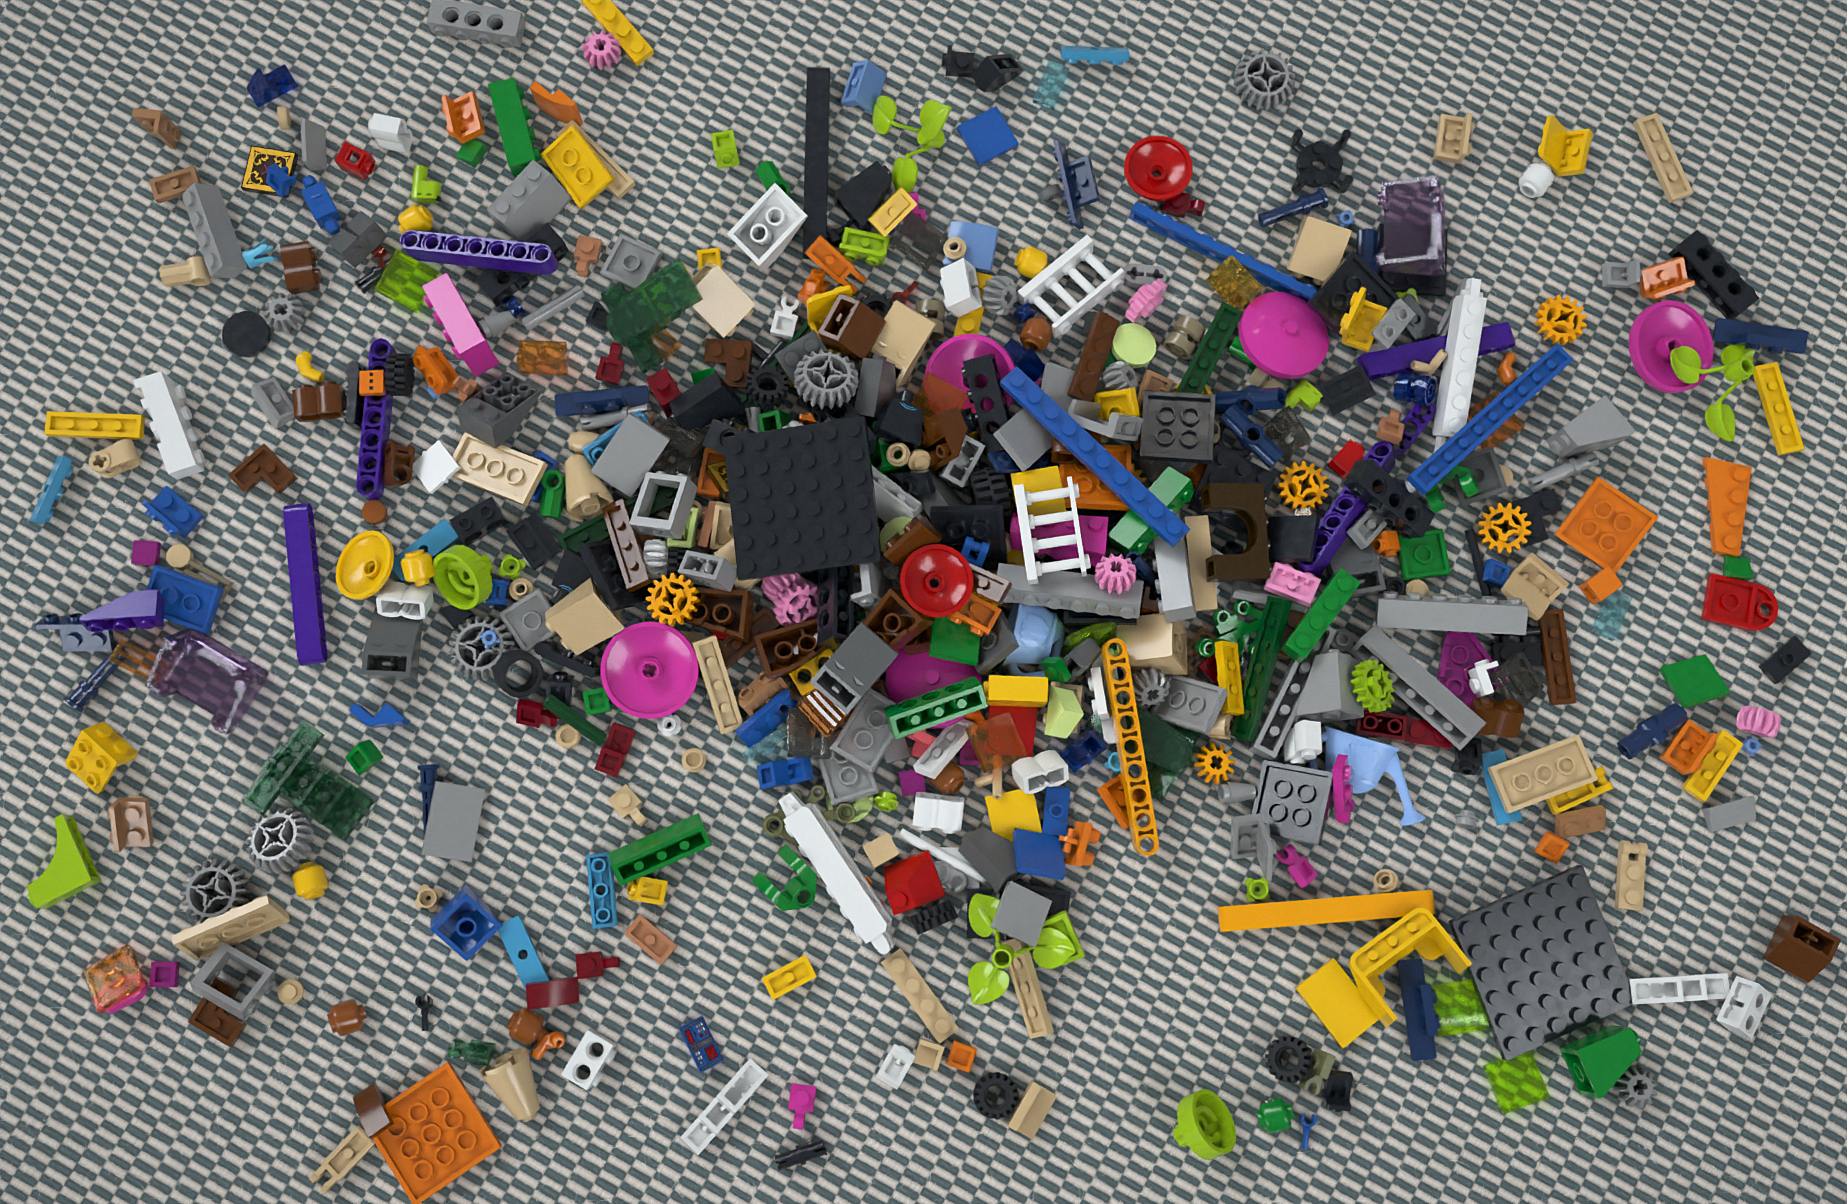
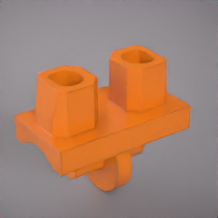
M812 269L810 277L805 280L803 287L798 293V300L803 301L806 308L808 298L817 293L828 292L830 289V282L825 281L826 272L823 270Z
M1075 821L1074 829L1069 828L1067 836L1059 835L1058 840L1064 842L1062 852L1067 853L1065 864L1082 867V865L1091 866L1093 864L1094 853L1086 851L1088 842L1097 844L1099 841L1100 831L1093 828V824Z

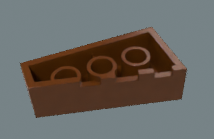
M674 587L676 590L680 588L685 589L684 587ZM696 588L699 592L694 596L699 598L700 602L694 603V607L698 611H691L689 614L692 616V619L690 620L685 617L683 618L684 623L750 643L754 596L747 590H731L729 592L720 589ZM672 594V601L669 602V603H671L672 605H673V603H674L673 599L675 598V596H674L673 594ZM662 610V613L672 615L670 610Z
M890 588L863 623L897 652L936 621L932 617L922 615L914 610L906 602L900 589Z

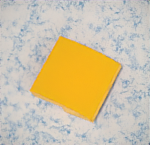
M1058 466L1010 474L1014 497V485L1023 484L1025 491H1030V493L1062 488ZM1064 498L1033 502L1032 505L1027 506L1028 515L1033 514V516L1066 511Z
M1022 789L1002 793V798L1000 799L993 798V795L985 797L992 832L1013 842L1012 833L1015 828L1042 833L1034 793L1025 794Z

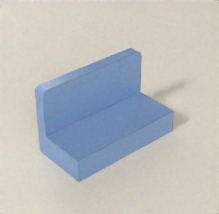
M870 60L854 62L840 103L845 107L859 105L869 114L873 113L876 99L881 94L887 74Z

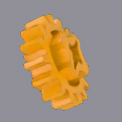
M1557 295L1554 299L1549 297L1545 303L1543 302L1538 307L1539 310L1534 315L1539 318L1534 325L1541 327L1537 333H1544L1543 340L1545 341L1551 338L1553 345L1560 341L1561 346H1564L1567 342L1573 343L1583 334L1582 330L1587 326L1586 323L1582 322L1587 318V315L1581 314L1584 307L1576 306L1578 300L1570 302L1568 295L1563 300L1560 295Z
M1302 461L1299 467L1296 462L1291 465V469L1286 467L1283 470L1284 474L1278 477V480L1282 483L1276 486V489L1282 490L1278 497H1285L1286 499L1283 505L1285 506L1290 503L1292 511L1299 507L1300 513H1303L1306 507L1310 512L1315 509V505L1319 507L1323 503L1321 499L1325 500L1328 496L1323 491L1329 489V485L1324 484L1328 477H1321L1320 475L1323 469L1320 468L1316 471L1314 469L1315 463L1307 467L1305 461ZM1303 473V475L1299 477L1294 474ZM1305 480V483H1304V485H1305V486H1304L1305 491H1303V492L1301 493V490H1302V489H1301V487H1302L1301 483ZM1306 497L1312 498V497H1313L1312 500L1302 501L1303 498H1306Z
M1498 503L1496 510L1490 506L1488 508L1490 514L1483 513L1481 515L1485 521L1478 522V526L1483 528L1478 531V535H1484L1485 538L1481 543L1488 542L1490 544L1488 547L1489 551L1496 547L1497 554H1500L1503 549L1506 550L1507 554H1510L1512 547L1517 551L1520 549L1519 542L1522 544L1527 543V539L1524 536L1531 534V531L1526 529V527L1531 525V522L1524 521L1528 515L1527 513H1518L1521 507L1518 506L1513 510L1511 509V503H1508L1506 508H1503V505ZM1502 514L1501 519L1498 521H1490L1495 515ZM1512 516L1518 520L1520 525L1514 523ZM1503 523L1507 524L1506 528L1510 529L1505 534L1502 533L1501 528H1498ZM1489 532L1494 533L1497 538L1496 541L1490 536ZM1510 536H1518L1515 541L1506 543L1507 538Z
M671 573L669 579L663 574L661 582L654 580L653 582L656 587L648 588L652 595L646 597V601L651 603L647 610L653 612L652 617L655 620L659 619V622L663 625L668 621L671 627L675 626L676 621L683 625V618L685 617L691 620L692 616L689 613L691 611L697 612L698 609L694 607V603L700 602V599L694 596L699 592L695 587L692 588L694 583L690 579L686 581V577L682 574L677 578L675 573ZM673 585H680L685 589L680 588L676 590ZM672 594L675 596L673 605L669 603L672 601ZM662 610H670V612H672V615L662 613Z

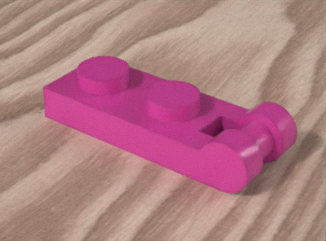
M1338 754L1332 768L1335 819L1339 823H1348L1355 806L1354 800L1351 799L1353 785H1349V780L1352 776V766L1348 765V755Z

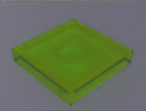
M396 249L374 291L417 314L424 302L423 296L427 295L422 286L436 279L439 272Z
M1531 1050L1507 1061L1501 1058L1483 1065L1502 1114L1550 1097Z

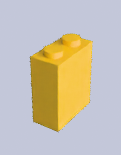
M989 675L988 681L983 683L987 705L1045 707L1048 702V677Z

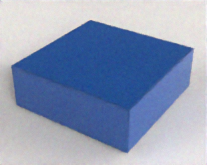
M1492 558L1486 560L1482 582L1501 590L1509 577L1511 567Z

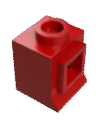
M347 141L344 142L334 160L342 171L364 181L374 171L376 162L371 153L355 147ZM351 155L359 157L357 164L349 161Z
M1350 439L1327 466L1345 480L1354 463L1364 459L1365 449L1360 443L1353 442Z

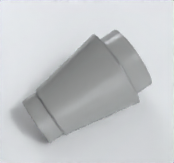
M509 310L484 316L482 320L478 321V325L486 339L489 337L494 338L511 326V324L515 323Z
M1225 781L1224 784H1219L1218 786L1219 801L1226 803V805L1255 799L1256 789L1253 784Z

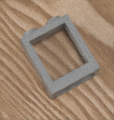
M657 471L656 473L646 472L629 525L640 534L681 539L698 487L685 474L678 473L675 476L663 471ZM659 486L678 488L668 520L648 518Z
M223 941L190 982L193 992L242 1020H245L249 1014L255 1013L260 1005L259 1000L264 993L268 994L276 983L274 970ZM230 958L261 975V978L241 1004L209 986Z

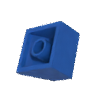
M467 885L430 920V930L466 961L503 926L486 902Z

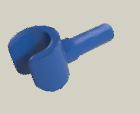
M1305 1113L1299 1117V1123L1303 1126V1149H1308L1310 1129L1317 1122L1315 1114L1311 1115L1310 1124L1305 1122Z

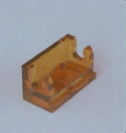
M519 340L516 361L521 373L568 375L566 359H569L566 342Z

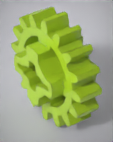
M1369 659L1355 665L1356 670L1351 673L1355 677V679L1351 680V683L1354 685L1352 691L1358 694L1357 702H1363L1362 708H1368L1370 713H1377L1391 707L1390 702L1394 701L1391 693L1395 692V689L1392 688L1393 680L1387 677L1389 671H1384L1383 664L1378 665L1377 660L1371 661Z

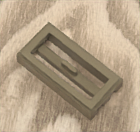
M190 560L188 568H185L183 571L184 574L217 585L194 573V569L197 568L226 584L220 600L222 604L234 582Z

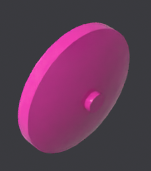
M1270 292L1255 298L1244 310L1239 322V339L1244 352L1259 369L1278 378L1297 379L1312 373L1322 363L1328 351L1329 335L1325 322L1306 303L1307 301L1290 293Z
M1672 300L1661 301L1642 310L1634 320L1629 334L1630 358L1642 380L1660 392L1673 394L1690 390L1705 379L1707 374H1699V380L1695 384L1681 381L1674 373L1670 361V354L1673 349L1680 346H1688L1694 349L1700 356V369L1711 368L1714 353L1713 340L1710 330L1700 314L1687 304Z
M978 334L959 335L942 343L931 355L924 376L926 396L933 410L939 413L955 407H959L960 410L971 407L972 413H976L974 403L971 404L968 398L967 391L970 390L968 381H965L962 375L963 361L987 354H995L1002 380L1015 368L1013 359L1007 350L997 341ZM980 375L977 380L981 388L986 387L988 382L986 376ZM1004 390L1007 404L1010 408L1014 399ZM986 398L983 405L986 410L991 411L994 403L992 399Z
M654 621L630 625L616 634L604 651L600 668L602 684L610 700L625 713L644 719L661 718L680 709L693 694L699 677L698 660L694 648L687 637L668 624L663 625L660 622Z
M915 638L911 640L908 644L913 643L915 641ZM902 648L897 651L899 655L890 664L886 672L887 694L889 699L895 703L973 676L982 684V675L977 672L973 665L928 656L929 652L908 655ZM968 714L927 729H941L954 725Z

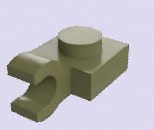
M1315 1048L1311 1055L1314 1056V1061L1311 1063L1314 1067L1309 1070L1311 1074L1308 1077L1305 1076V1080L1300 1081L1299 1087L1307 1090L1311 1083L1310 1092L1318 1095L1321 1090L1322 1080L1328 1079L1336 1056Z

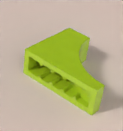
M61 814L53 818L57 831V844L54 856L43 874L26 886L29 892L28 899L35 908L47 909L102 881L73 815Z

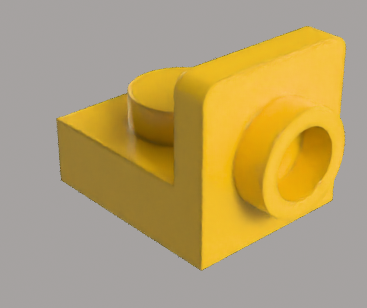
M640 877L633 880L627 885L628 900L663 906L668 881L648 877Z

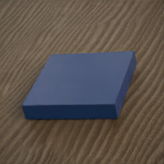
M997 106L957 126L958 133L979 167L1019 145Z
M1015 828L1012 836L1017 872L1063 881L1066 873L1061 841L1058 840L1059 836Z

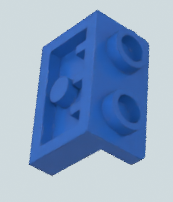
M167 485L150 503L145 500L142 502V505L147 508L145 513L156 522L160 519L165 524L162 528L172 536L178 534L185 538L204 518L202 514Z

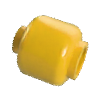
M412 204L398 216L400 223L398 228L402 234L410 230L429 232L433 227L432 221L434 218L425 206Z
M1027 246L1019 250L1014 266L1017 267V272L1020 275L1033 279L1047 268L1050 263L1047 262L1048 256L1046 252L1032 246Z
M424 549L405 553V557L400 562L404 579L407 582H415V586L430 583L429 578L435 575L432 555L424 552Z
M313 862L299 865L298 871L292 875V882L297 896L305 898L306 901L323 896L325 894L324 891L329 886L324 867L313 865Z

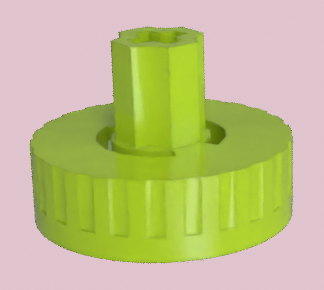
M455 545L434 558L432 563L435 569L434 582L439 592L450 604L459 609L467 610L489 598L493 587L490 573H492L494 566L487 555H478L469 547Z
M1201 1089L1180 1100L1177 1110L1178 1124L1173 1130V1137L1179 1146H1189L1197 1156L1205 1160L1215 1159L1233 1150L1236 1143L1235 1124L1229 1109L1218 1095L1210 1090Z

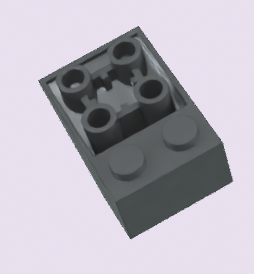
M505 372L457 407L460 428L496 449L514 434L542 391L520 378Z
M1348 535L1325 568L1328 581L1334 573L1342 568L1361 582L1349 599L1380 594L1386 590L1382 568L1372 543L1361 550Z
M375 607L363 650L361 675L369 679L417 681L423 619H409L402 615L387 617L378 614L377 607Z
M861 622L821 667L810 683L844 713L848 714L860 702L899 653Z

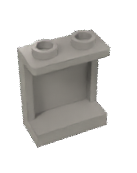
M1397 299L1372 330L1371 335L1375 339L1368 353L1389 349L1416 314L1402 299ZM1356 350L1359 354L1367 353L1362 350Z
M1078 399L1072 400L1068 408V415L1081 427L1111 438L1130 441L1138 440L1144 418L1111 412L1109 421L1098 417L1101 404Z
M883 552V562L859 565L862 591L851 595L852 601L871 611L874 610L890 588L893 589L890 560L883 555Z

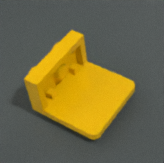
M1554 115L1547 116L1546 123L1543 126L1542 141L1538 147L1539 157L1558 177L1584 174L1593 132L1590 129L1567 131Z
M850 285L838 286L831 291L822 294L817 293L807 299L808 325L811 331L815 330L818 335L819 329L840 293L853 298V290Z
M1361 287L1359 293L1354 292L1351 298L1349 314H1344L1340 323L1341 330L1339 334L1342 335L1343 344L1368 353L1375 339L1371 332L1386 314L1387 308L1365 300L1366 288Z
M103 721L81 731L65 760V765L91 790L99 794L104 791L115 769L134 760L138 752Z

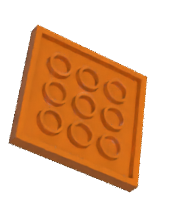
M450 1061L386 1103L385 1107L394 1124L373 1138L374 1143L412 1204L422 1203L503 1147Z

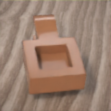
M582 235L578 236L574 252V258L578 260L576 265L578 276L587 277L590 263H598L603 244L601 239Z
M457 376L452 383L458 388V395L456 397L462 404L482 390L481 386L471 378L466 383L461 377Z
M1390 409L1388 418L1382 416L1378 424L1377 438L1399 445L1404 430V424L1398 422L1399 411Z

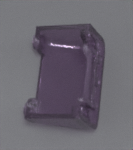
M1438 175L1382 182L1381 192H1377L1378 206H1382L1384 210V248H1381L1380 253L1376 254L1377 267H1381L1383 272L1425 276L1444 275L1445 198Z
M188 628L164 637L145 687L160 697H167L176 693L214 715L211 719V725L217 732L227 735L236 729L266 683L269 673L263 667L211 636Z

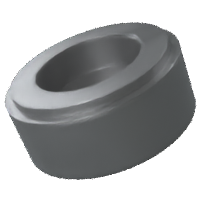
M1054 184L1041 191L1038 196L1042 203H1047L1061 195L1062 190L1059 184Z

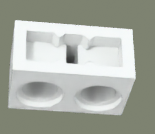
M1736 976L1716 1020L1729 1031L1752 1039L1772 994L1759 983Z
M593 1029L587 1030L561 1075L585 1090L590 1089L592 1085L597 1087L604 1075L601 1073L605 1063L609 1065L617 1053L614 1050L617 1044ZM595 1042L601 1043L604 1047V1052L601 1056H596L592 1052V1046ZM581 1065H587L590 1068L589 1078L585 1079L580 1076L579 1068Z

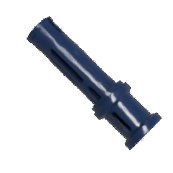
M1319 188L1317 192L1307 196L1300 195L1296 201L1267 212L1259 213L1258 221L1260 226L1264 228L1295 215H1308L1310 211L1320 207L1323 209L1327 208L1328 198L1323 188Z
M1137 551L1129 552L1125 559L1131 558L1132 564L1136 567V574L1144 581L1143 587L1150 586L1151 596L1154 599H1162L1161 593L1158 594L1156 592L1155 580L1159 579L1158 573H1155Z
M117 645L86 680L83 679L78 682L79 686L70 696H65L64 701L77 711L83 712V707L93 696L99 694L98 688L130 654ZM112 660H115L114 663L104 672V674L100 676V673L109 665V663ZM83 692H85V694L83 695V697H82L80 700H77L78 697H79Z
M440 764L417 766V770H420L421 783L418 786V790L422 793L423 839L435 781H438Z

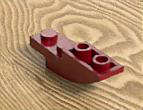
M1364 710L1363 718H1357L1355 734L1419 747L1452 749V743L1428 721L1381 712L1370 713L1368 710Z

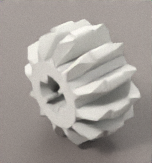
M660 539L647 540L644 543L643 555L651 579L662 578L663 574L667 575V542Z

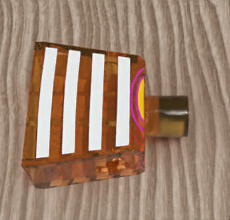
M817 688L805 694L797 704L801 712L827 740L850 714V712L848 714L844 713Z

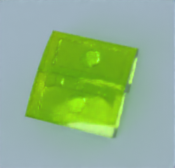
M1106 622L1076 631L1066 637L1063 649L1068 654L1084 638H1091L1098 645H1101L1113 636L1117 625L1115 622Z
M1471 980L1431 985V988L1435 989L1437 1003H1433L1435 1014L1438 1013L1441 1028L1437 1029V1037L1487 1030L1486 1016Z

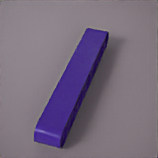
M414 230L407 231L400 237L401 246L409 257L416 261L545 275L554 273L559 264L550 247L545 244Z
M1509 322L1482 327L1478 356L1507 350L1516 345ZM1448 335L1366 353L1357 357L1356 360L1358 366L1362 365L1369 381L1415 371L1411 369L1412 361L1416 360L1429 364L1440 349L1445 350Z
M380 338L372 342L369 351L368 370L386 371L385 364H387L386 358H388V354L397 353L386 339ZM388 349L385 355L379 356L381 350ZM386 388L385 395H383L381 400L375 401L377 395L365 396L356 489L369 501L379 500L384 493L385 484L382 481L384 448L389 441L393 396L388 394ZM376 416H381V420L378 423H372ZM379 438L378 444L370 447L371 441ZM372 461H377L375 468L368 470V465ZM374 484V489L366 493V487Z
M1387 441L1375 443L1363 459H1372L1388 474H1390L1396 463L1392 446ZM1346 486L1319 524L1313 561L1298 562L1301 572H1309L1319 577L1348 536L1346 531L1367 508L1366 503L1360 498L1353 496Z
M309 502L287 505L283 507L297 659L301 666L325 663L328 660L313 509Z

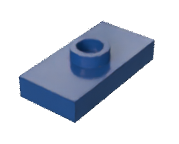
M1047 786L1045 788L1042 822L1043 834L1066 836L1070 788Z

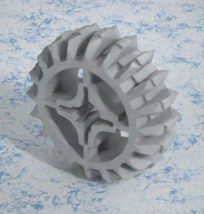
M1262 48L1259 54L1253 51L1250 56L1246 55L1239 62L1234 73V78H1236L1234 86L1237 87L1236 94H1242L1241 101H1249L1248 107L1256 104L1257 110L1264 106L1267 111L1270 105L1275 109L1279 103H1285L1286 99L1290 97L1295 86V73H1292L1293 65H1287L1288 58L1280 59L1281 53L1275 56L1271 49L1266 54ZM1259 67L1258 72H1253L1252 75L1247 74L1250 70ZM1276 85H1281V87L1278 90L1270 92V89L1272 87H1276Z
M821 349L819 354L812 351L810 356L804 355L802 361H799L797 364V369L794 372V385L797 388L798 396H803L804 402L811 401L812 407L819 404L821 410L824 406H829L832 410L836 404L841 408L843 402L848 403L850 398L854 397L859 382L858 370H855L854 363H849V357L842 358L841 352L833 354L830 349L828 353H824Z
M476 616L475 623L470 619L466 620L468 625L466 628L461 624L458 625V628L461 630L460 634L457 632L452 633L457 639L456 641H449V645L455 647V649L449 651V655L456 656L451 660V663L454 665L459 664L456 670L458 672L464 671L465 677L469 678L472 675L473 679L478 681L480 676H482V679L487 681L489 673L494 677L496 662L503 654L510 651L508 648L514 647L515 643L508 641L511 639L512 634L506 632V625L499 626V620L495 619L491 622V618L486 616L482 622L481 617ZM490 628H494L498 638L501 639L500 647L490 646L489 649L482 651V653L475 648L482 646L481 644L485 645L482 639L479 638V635L490 631ZM478 632L475 640L467 641L471 635ZM464 649L473 652L474 666L467 662ZM497 656L490 664L483 666L488 657Z
M279 807L277 811L270 810L269 816L262 815L260 823L254 822L256 828L249 831L252 837L246 840L248 845H250L246 849L248 854H250L249 859L257 868L267 873L275 872L276 874H282L283 870L290 872L292 865L299 867L300 859H306L305 852L312 850L308 845L314 841L313 837L310 836L314 833V830L310 827V821L301 812H297L292 808L285 809Z
M213 859L212 862L205 860L202 863V867L200 865L194 866L195 874L190 872L186 874L190 881L181 883L182 886L187 887L186 891L179 893L181 896H186V900L181 902L182 906H189L185 913L187 915L193 914V921L201 920V923H203L206 919L222 915L233 907H240L241 903H248L249 900L244 898V894H249L251 891L250 889H244V885H247L250 881L248 879H241L245 872L242 870L237 871L238 865H230L229 860H223L222 862L219 859ZM213 873H216L215 877H212L210 883H208L207 885H202V882L206 877ZM226 877L229 879L231 883L232 892L229 891L227 888L228 880L226 879ZM207 889H215V891H218V893L223 894L224 896H216L215 894H213V892L208 891ZM199 893L203 896L204 899L203 906L199 899ZM223 900H229L225 908L214 913Z

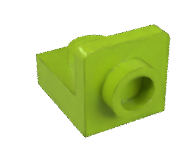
M733 130L711 133L717 168L739 165Z

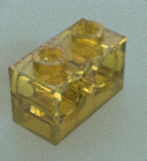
M1233 255L1219 264L1206 279L1208 284L1227 304L1239 310L1248 305L1263 289L1258 281Z

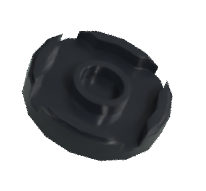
M242 311L235 313L227 319L223 326L222 339L224 345L233 354L239 357L250 358L267 348L271 339V330L261 315L252 311Z

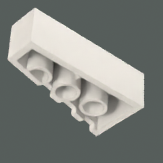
M161 371L133 380L136 389L140 388L145 397L141 399V403L153 419L149 423L152 432L157 439L161 440L157 446L168 474L178 480L205 471L203 467L205 458L196 443L199 438L196 430L190 423L192 414L188 406H185L183 398H186L183 387Z

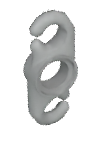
M932 857L935 867L942 865L947 869L946 877L940 880L942 885H945L948 889H953L952 880L958 877L962 880V884L960 887L955 888L954 892L958 894L965 891L968 886V879L965 874L947 863L935 860Z

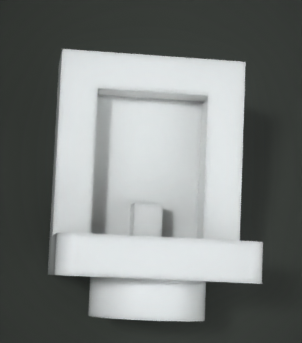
M1489 659L1474 663L1475 668L1468 671L1471 678L1469 683L1472 692L1476 693L1477 698L1494 693L1487 670L1499 666L1498 661L1490 663Z
M894 1044L876 1077L897 1090L916 1057L911 1054L908 1048Z

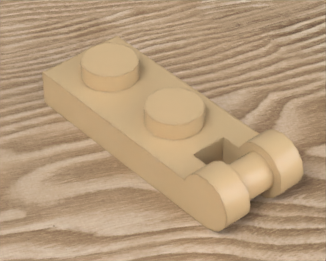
M1626 840L1619 842L1615 908L1643 911L1645 861L1648 853L1647 843L1638 842L1637 844H1631L1630 841ZM1630 853L1635 854L1634 861L1629 860Z

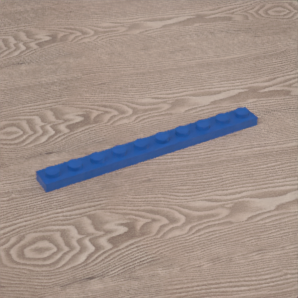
M1135 202L1131 209L1129 219L1278 292L1290 293L1308 301L1317 291L1316 287L1309 284L1305 285L1297 281L1292 275H1284L1276 271L1273 266L1256 261L1249 254H1241L1235 251L1232 246L1215 241L1208 234H1200L1194 231L1191 226L1174 221L1167 214H1159L1153 211L1147 204Z
M1555 344L1414 470L1406 480L1422 496L1425 495L1574 359L1560 345Z
M1017 366L1000 381L999 385L1169 546L1173 548L1190 531V528Z

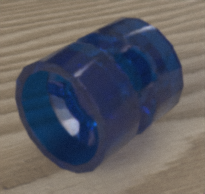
M1401 371L1394 384L1395 400L1408 403L1414 401L1415 404L1431 405L1437 389L1436 377L1425 374L1417 376L1416 373Z

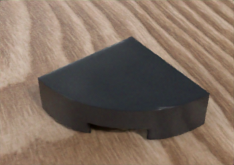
M595 301L586 318V323L608 332L610 327L609 315L603 305Z
M453 605L439 610L455 630L458 628V625L464 624L467 619L475 615L469 609H459Z

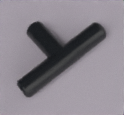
M779 341L768 354L757 344L753 343V354L762 360L758 366L761 365L762 369H764L765 365H770L775 359L774 354L782 350L786 344L783 341Z

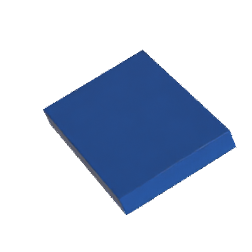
M154 565L147 590L158 589L166 600L164 619L209 634L224 588L161 565Z

